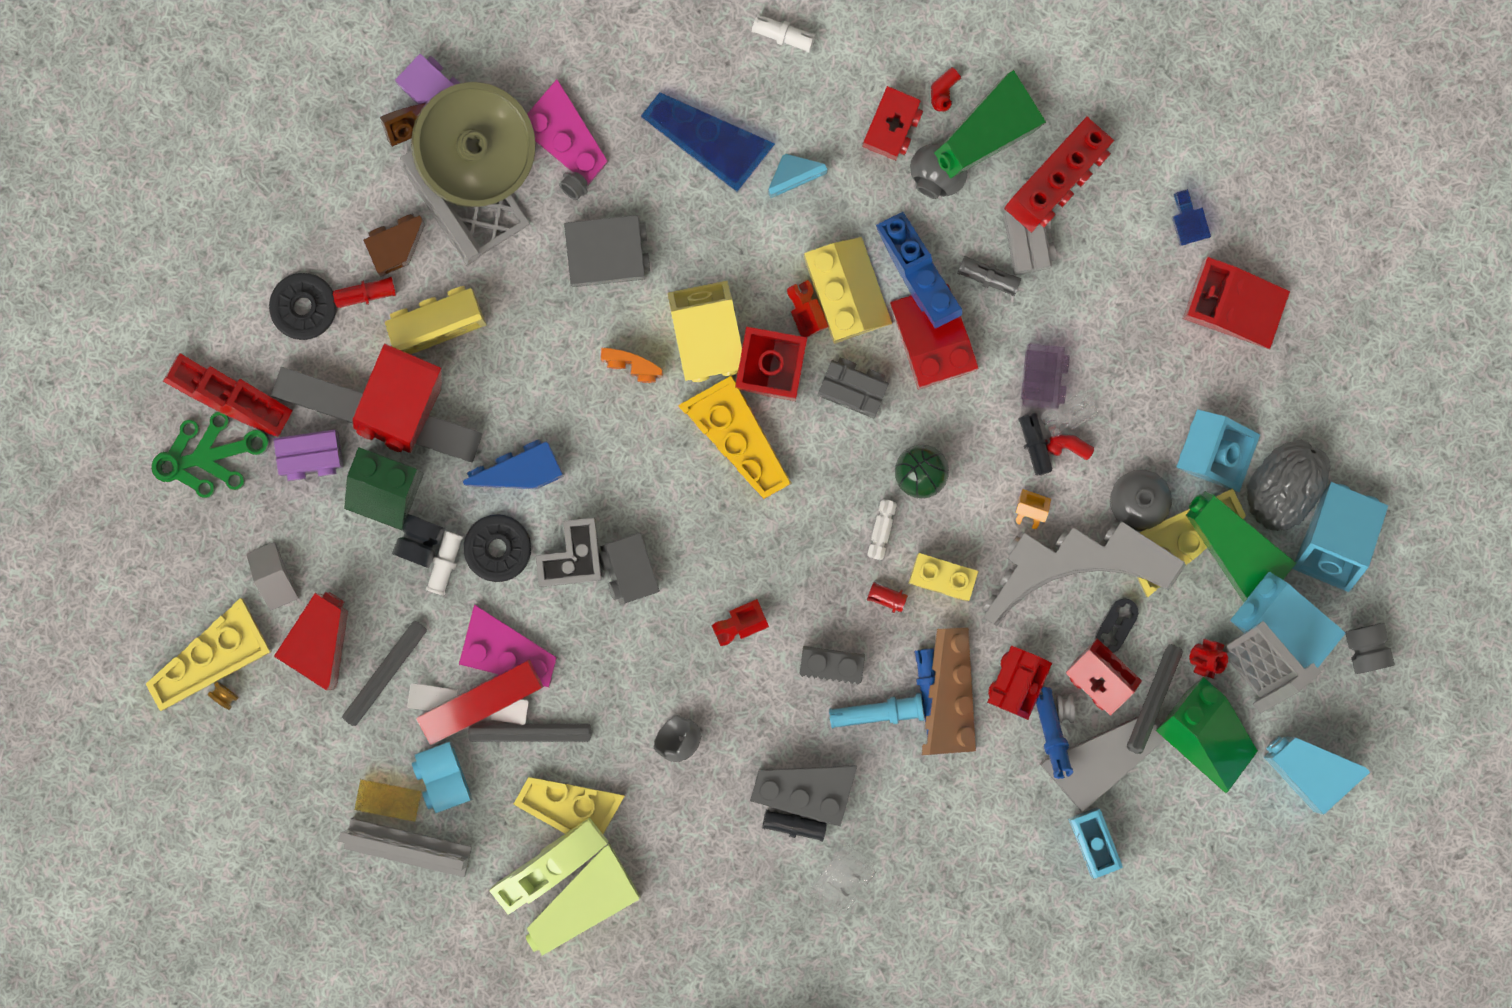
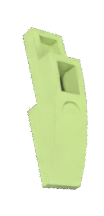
M589 817L543 848L539 855L494 884L489 891L506 913L510 914L526 902L528 904L574 872L607 845L608 840Z

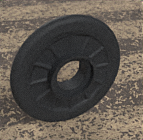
M295 273L285 277L276 285L269 301L270 317L276 328L284 335L297 340L313 339L323 334L332 324L337 309L330 285L319 276L311 273ZM300 298H307L311 302V309L305 315L297 314L294 309L295 302Z
M494 514L481 518L471 526L464 540V557L469 568L478 577L491 582H504L518 576L527 566L531 556V541L528 532L520 522L506 515ZM496 539L502 540L506 545V551L500 557H494L489 552L490 543Z

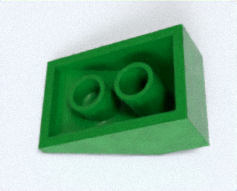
M1204 677L1183 694L1156 729V732L1225 793L1231 789L1258 752L1227 697Z

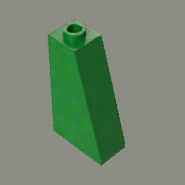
M1013 70L990 90L934 154L938 158V163L942 170L946 171L949 178L952 179L1031 135L1044 125L1046 121Z
M1204 491L1202 495H1197L1190 503V510L1186 517L1243 602L1247 600L1268 572L1284 580L1296 565L1295 561L1216 496Z

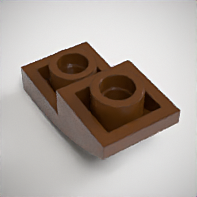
M426 103L402 108L380 117L387 140L392 147L411 139L415 121Z

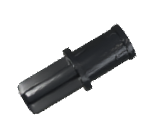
M1033 413L1031 416L1028 414L1018 418L1026 442L1024 449H1028L1035 475L1042 476L1052 472L1053 468L1045 445L1048 443V440L1043 438L1038 414Z

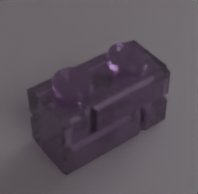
M1031 343L1026 345L1020 407L1057 411L1059 404H1065L1067 387L1062 386L1061 381L1062 373L1068 374L1070 360L1069 355H1064L1065 347Z

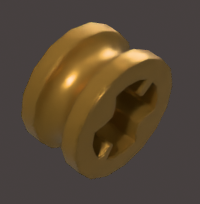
M216 682L214 684L215 690L209 691L207 695L225 709L230 710L232 708L231 702L237 701L239 697L223 684Z

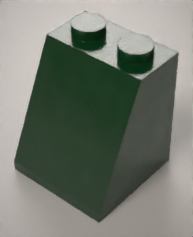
M358 447L347 475L344 509L402 531V526L407 514L410 512L424 473L408 465Z

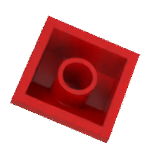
M746 326L735 388L763 396L796 402L807 337Z

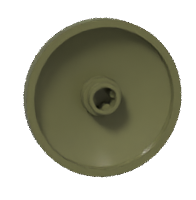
M465 82L440 91L424 105L413 127L411 149L414 164L420 177L436 195L456 205L482 207L506 199L523 184L529 175L534 161L535 135L526 111L510 94L490 84Z

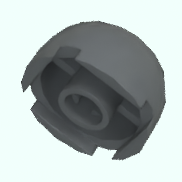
M1146 469L1133 470L1121 476L1114 484L1110 494V507L1116 520L1120 523L1122 521L1136 531L1151 529L1161 524L1169 515L1172 506L1171 490L1167 482L1157 473Z

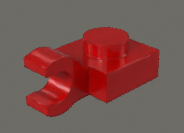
M809 280L799 284V288L797 284L787 288V294L795 306V309L790 312L801 337H811L829 327L818 300H811L813 287Z
M758 599L730 610L731 618L717 621L711 625L720 646L730 644L737 634L743 639L769 628Z

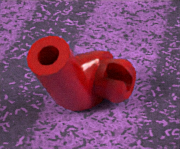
M953 67L948 69L931 85V104L936 111L946 112L952 106L950 88L961 79L960 74Z
M1054 434L1049 438L1050 442L1046 446L1047 451L1055 456H1060L1064 448L1072 451L1084 460H1088L1094 452L1093 446L1075 435Z

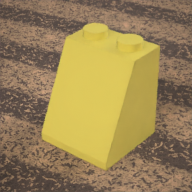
M728 281L667 293L685 381L702 382L709 379L712 375L722 374L723 376H731L737 374L742 346Z

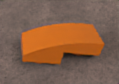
M601 347V362L607 363V368L626 369V364H631V375L636 376L637 382L656 383V378H663V370L647 359L626 351Z

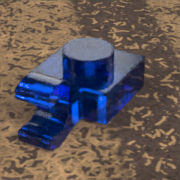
M1188 189L1173 194L1180 212L1179 215L1172 216L1179 245L1184 246L1210 238L1211 234L1203 207L1196 210L1193 209Z

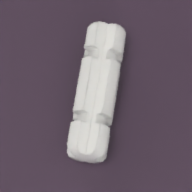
M882 499L878 510L880 515L876 518L871 538L873 543L870 544L868 550V557L877 560L884 558L886 551L884 546L885 543H888L893 523L891 518L892 515H895L897 507L894 501Z

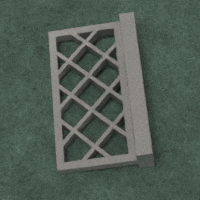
M409 151L400 157L399 165L466 266L529 226L530 223L511 195L505 199L509 206L502 205L503 200L499 204L494 203L485 206L497 209L494 225L476 221L479 207H475L473 220L461 218L456 212V204L452 206L450 202L436 195L424 183L414 164L412 152ZM500 211L514 213L520 223L512 228L497 226ZM465 224L472 225L470 232ZM475 226L493 230L491 241L479 247L473 238ZM496 231L504 232L495 238Z
M1264 621L1226 644L1222 650L1228 654V661L1260 697L1253 703V706L1260 714L1299 693L1322 673L1314 663L1303 668Z
M354 818L350 819L348 829L340 832L338 842L345 843L343 849L460 877H465L472 850V846Z

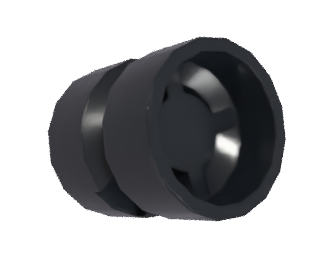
M407 514L402 526L404 536L397 539L392 554L430 568L435 555V551L432 549L433 545L440 543L445 528Z

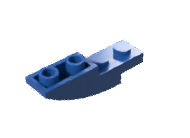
M904 212L877 224L876 228L900 276L921 312L924 311L933 326L935 328L940 327L962 316V308L934 266L931 254Z

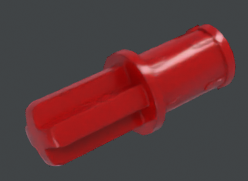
M392 276L364 283L363 280L360 285L333 291L337 308L363 302L369 305V301L396 296Z

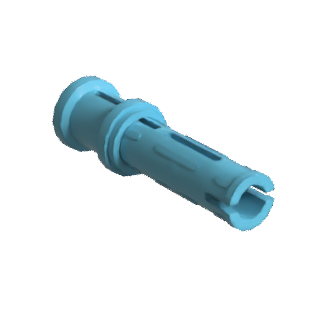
M916 693L915 697L896 699L893 696L883 703L829 709L832 729L835 727L889 720L893 724H898L901 720L916 718L919 721H924L921 693Z

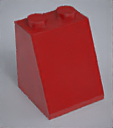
M384 343L354 414L353 429L357 430V434L365 439L373 440L376 438L385 442V445L393 451L402 452L403 450L411 453L442 390V368Z
M326 591L324 594L314 593L274 657L323 689L334 690L338 683L348 610L342 607L345 601Z

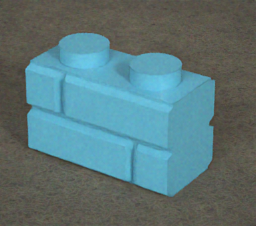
M1099 808L1091 809L1068 819L1083 859L1087 863L1086 866L1089 874L1093 879L1123 868Z

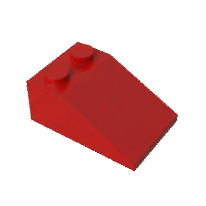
M912 295L890 302L918 390L976 372L979 369L961 316L935 328L924 311L921 312Z

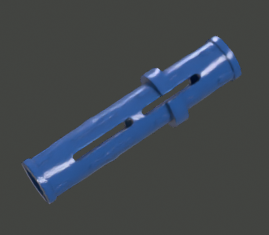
M934 648L914 651L919 677L916 679L917 685H920L925 722L926 716L931 715L932 698H929L930 685H933L936 675V671L932 669Z
M1042 687L1043 695L1039 694L1036 706L1046 741L1044 749L1046 754L1050 756L1054 777L1063 779L1065 778L1063 771H1066L1067 777L1073 774V768L1071 767L1067 752L1069 744L1068 740L1063 737L1052 689L1050 687Z

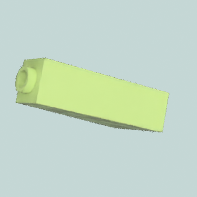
M611 844L606 845L527 927L529 934L525 937L534 952L539 950L543 956L641 898Z

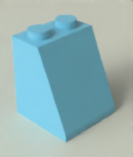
M1330 482L1319 500L1295 559L1296 565L1292 569L1350 592L1369 568L1389 505L1379 502L1375 497L1365 496L1352 491L1346 485Z
M1268 572L1230 620L1243 633L1264 621L1303 668L1312 663L1318 668L1346 634L1290 584L1271 572Z
M1278 736L1266 747L1268 753L1264 756L1267 762L1311 810L1323 815L1370 773L1364 766L1296 737L1286 736L1281 738Z

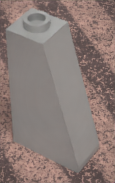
M1136 717L1068 748L1067 752L1071 767L1073 768L1071 776L1067 777L1066 771H1063L1065 778H1055L1050 757L1043 760L1040 765L1076 807L1083 812L1165 740L1156 732V729L1161 724L1158 718L1141 754H1135L1127 749L1128 741L1138 719Z

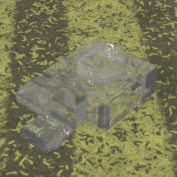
M1085 391L1080 395L1071 397L1065 404L1061 405L1062 411L1050 410L1043 413L1041 420L1044 426L1050 422H1056L1048 428L1051 436L1054 437L1061 434L1069 426L1072 430L1098 415L1094 399L1088 391Z

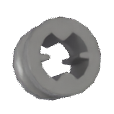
M1057 695L1056 706L1059 722L1062 723L1063 720H1069L1070 723H1074L1075 708L1073 695H1069L1068 698H1062L1061 695Z

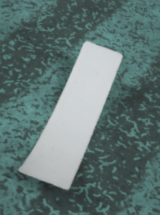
M412 683L410 685L407 707L429 711L456 697L458 690ZM521 699L492 714L491 720L525 725L529 702Z

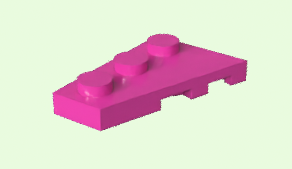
M556 79L527 113L534 130L535 142L572 173L577 172L581 174L589 186L608 161Z
M474 604L459 665L500 674L530 659L543 686L549 687L557 657Z

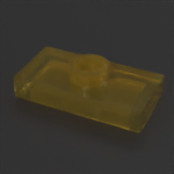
M360 779L354 810L416 822L422 791Z

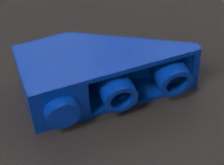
M540 439L523 446L525 451L513 457L512 452L495 459L497 465L485 470L483 465L467 472L469 478L463 480V483L469 487L536 490L564 477L549 443L547 441L541 443Z

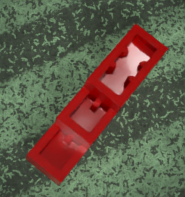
M181 353L176 356L163 379V382L208 407L276 437L280 436L293 412L292 409L244 380L239 379L236 382L212 366L206 369Z
M529 659L480 683L444 704L421 714L416 720L429 744L432 745L523 699L544 686Z

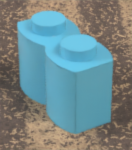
M447 742L415 754L416 761L412 762V767L417 780L423 779L427 790L422 792L428 809L433 808L435 813H439L473 800L452 742Z

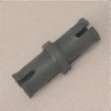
M964 256L957 273L982 283V286L985 288L990 286L1011 296H1015L1022 279L996 269L997 266L994 264L989 266L975 261L968 256Z

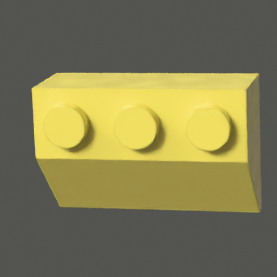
M862 237L832 243L804 253V260L834 344L892 324Z
M460 286L448 291L449 297L437 301L436 297H432L420 302V308L408 312L407 308L391 313V319L385 321L392 347L412 355L486 326L487 324L472 288L466 290L465 286Z

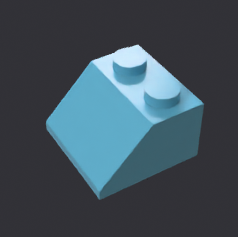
M1197 409L1183 450L1180 453L1177 468L1195 477L1240 492L1260 434L1226 416Z

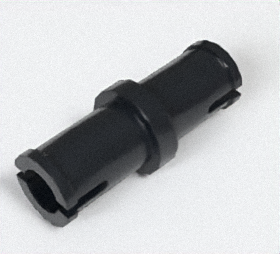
M767 809L762 824V829L787 833L790 838L801 836L820 840L821 842L824 840L827 823L801 818L800 815L794 813L792 816Z

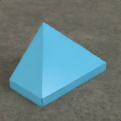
M789 154L783 155L768 189L770 198L827 174L826 165Z

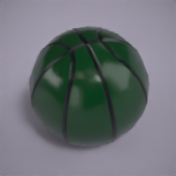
M921 444L907 448L898 457L895 465V479L898 486L908 496L917 499H925L937 495L944 488L949 477V465L945 456L935 447Z

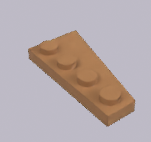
M969 628L937 629L932 669L936 671L935 682L933 685H930L929 698H932L931 715L926 716L925 729L929 730L927 744L922 746L921 755L976 751Z

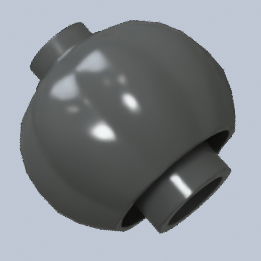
M928 144L921 147L913 155L910 163L912 178L917 183L916 189L932 199H938L939 195L945 197L957 193L963 188L967 180V170L952 179L949 178L946 171L942 170L938 163V158L934 154L942 144Z

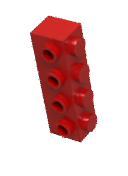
M1086 116L1017 191L1004 209L1031 233L1039 224L1045 228L1055 217L1056 213L1052 210L1057 204L1063 208L1074 196L1071 189L1076 184L1082 187L1093 175L1089 169L1094 164L1100 167L1111 155L1107 149L1115 140Z

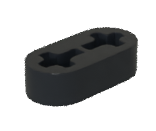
M1127 598L1115 601L1100 624L1094 640L1098 639L1104 644V640L1101 638L1102 633L1109 634L1114 626L1117 628V631L1113 638L1117 643L1115 646L1109 645L1107 648L1112 653L1118 651L1137 620L1139 614L1137 605ZM1128 604L1130 606L1129 612L1132 614L1131 618H1124L1120 625L1116 624L1115 622L1119 617L1116 608L1118 606L1124 607Z

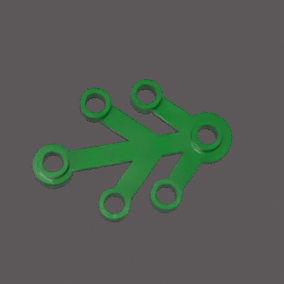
M215 412L211 415L210 425L193 454L181 456L190 438L197 437L200 431L199 425L195 421L185 420L180 425V433L169 452H161L153 459L151 465L152 473L162 482L178 480L194 489L198 496L210 498V495H213L215 492L214 484L206 479L199 480L184 470L198 466L224 481L229 489L239 490L245 484L244 476L236 471L231 472L214 461L246 452L252 455H262L269 448V438L259 430H252L241 441L211 448L219 433L229 426L228 416ZM217 416H223L225 419V423L221 427H216L214 424V419ZM187 424H193L195 427V431L191 435H187L184 431ZM256 437L261 438L263 442L259 449L252 447V440ZM166 461H170L173 464V469L169 473H165L162 469V465ZM233 475L240 477V484L236 487L230 484V478ZM203 483H208L211 488L210 492L206 495L200 492V486Z

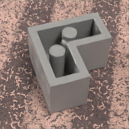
M585 518L563 521L566 552L536 555L539 587L602 581L596 519Z

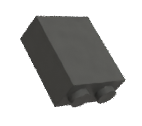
M638 215L564 223L570 284L572 287L645 280V272L650 271L649 253H642L641 241H647L645 222L639 223Z

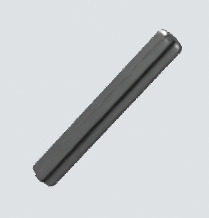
M417 621L411 623L342 716L344 721L351 726H356L427 632V629Z
M1169 644L1165 649L1127 744V749L1135 754H1141L1145 749L1183 654V650L1180 647Z
M472 724L468 729V737L471 742H589L591 740L590 724Z

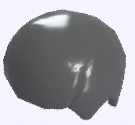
M680 715L672 717L659 730L654 740L655 752L670 762L687 760L699 747L702 736L698 725L690 718L685 719Z

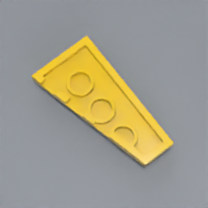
M733 376L722 380L678 405L703 434L716 445L717 449L737 468L738 472L763 499L792 484L741 389L735 388L736 380Z

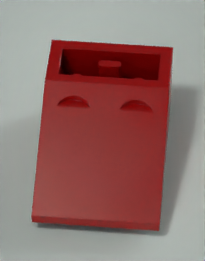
M1207 257L1202 261L1182 319L1270 350L1290 291L1238 267Z

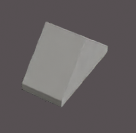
M276 542L246 554L253 581L270 611L299 599Z

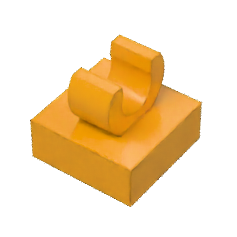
M1022 489L1015 512L1017 513L1016 523L1021 524L1022 518L1026 516L1034 519L1032 529H1037L1040 521L1044 523L1046 521L1051 498Z

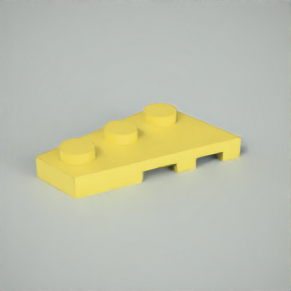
M528 777L513 805L565 834L590 817L601 833L604 834L625 795Z

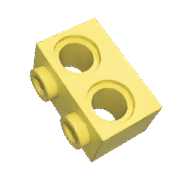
M918 553L908 584L963 601H969L978 571Z

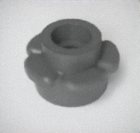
M568 172L563 174L564 179L559 183V186L568 197L578 200L581 196L588 193L586 188L588 183L581 174L573 172L572 175Z

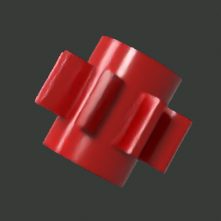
M1203 639V644H1196L1189 656L1190 663L1196 666L1193 672L1214 679L1215 673L1221 674L1224 672L1228 665V654L1222 651L1225 645L1208 639Z

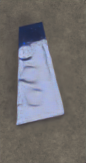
M661 92L658 93L641 115L644 121L736 193H738L775 146L773 142Z

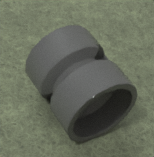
M1385 623L1345 632L1349 649L1355 651V654L1351 657L1355 674L1371 672L1395 665L1391 648L1385 647V643L1388 641Z

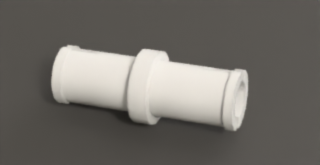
M759 13L752 27V33L777 40L779 45L783 46L785 43L805 50L810 53L816 37L814 33L791 26V22L784 21L781 23Z
M444 531L437 557L434 556L432 560L434 567L425 590L445 595L452 569L455 570L457 566L455 559L463 536Z

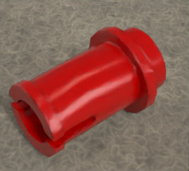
M873 582L867 601L893 609L892 613H895V611L902 613L908 595L903 594L902 589L898 592Z

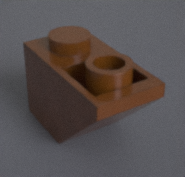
M414 214L406 215L397 220L398 225L386 229L385 226L376 228L368 233V238L363 239L380 277L410 264L425 227L424 220L420 215L417 217Z

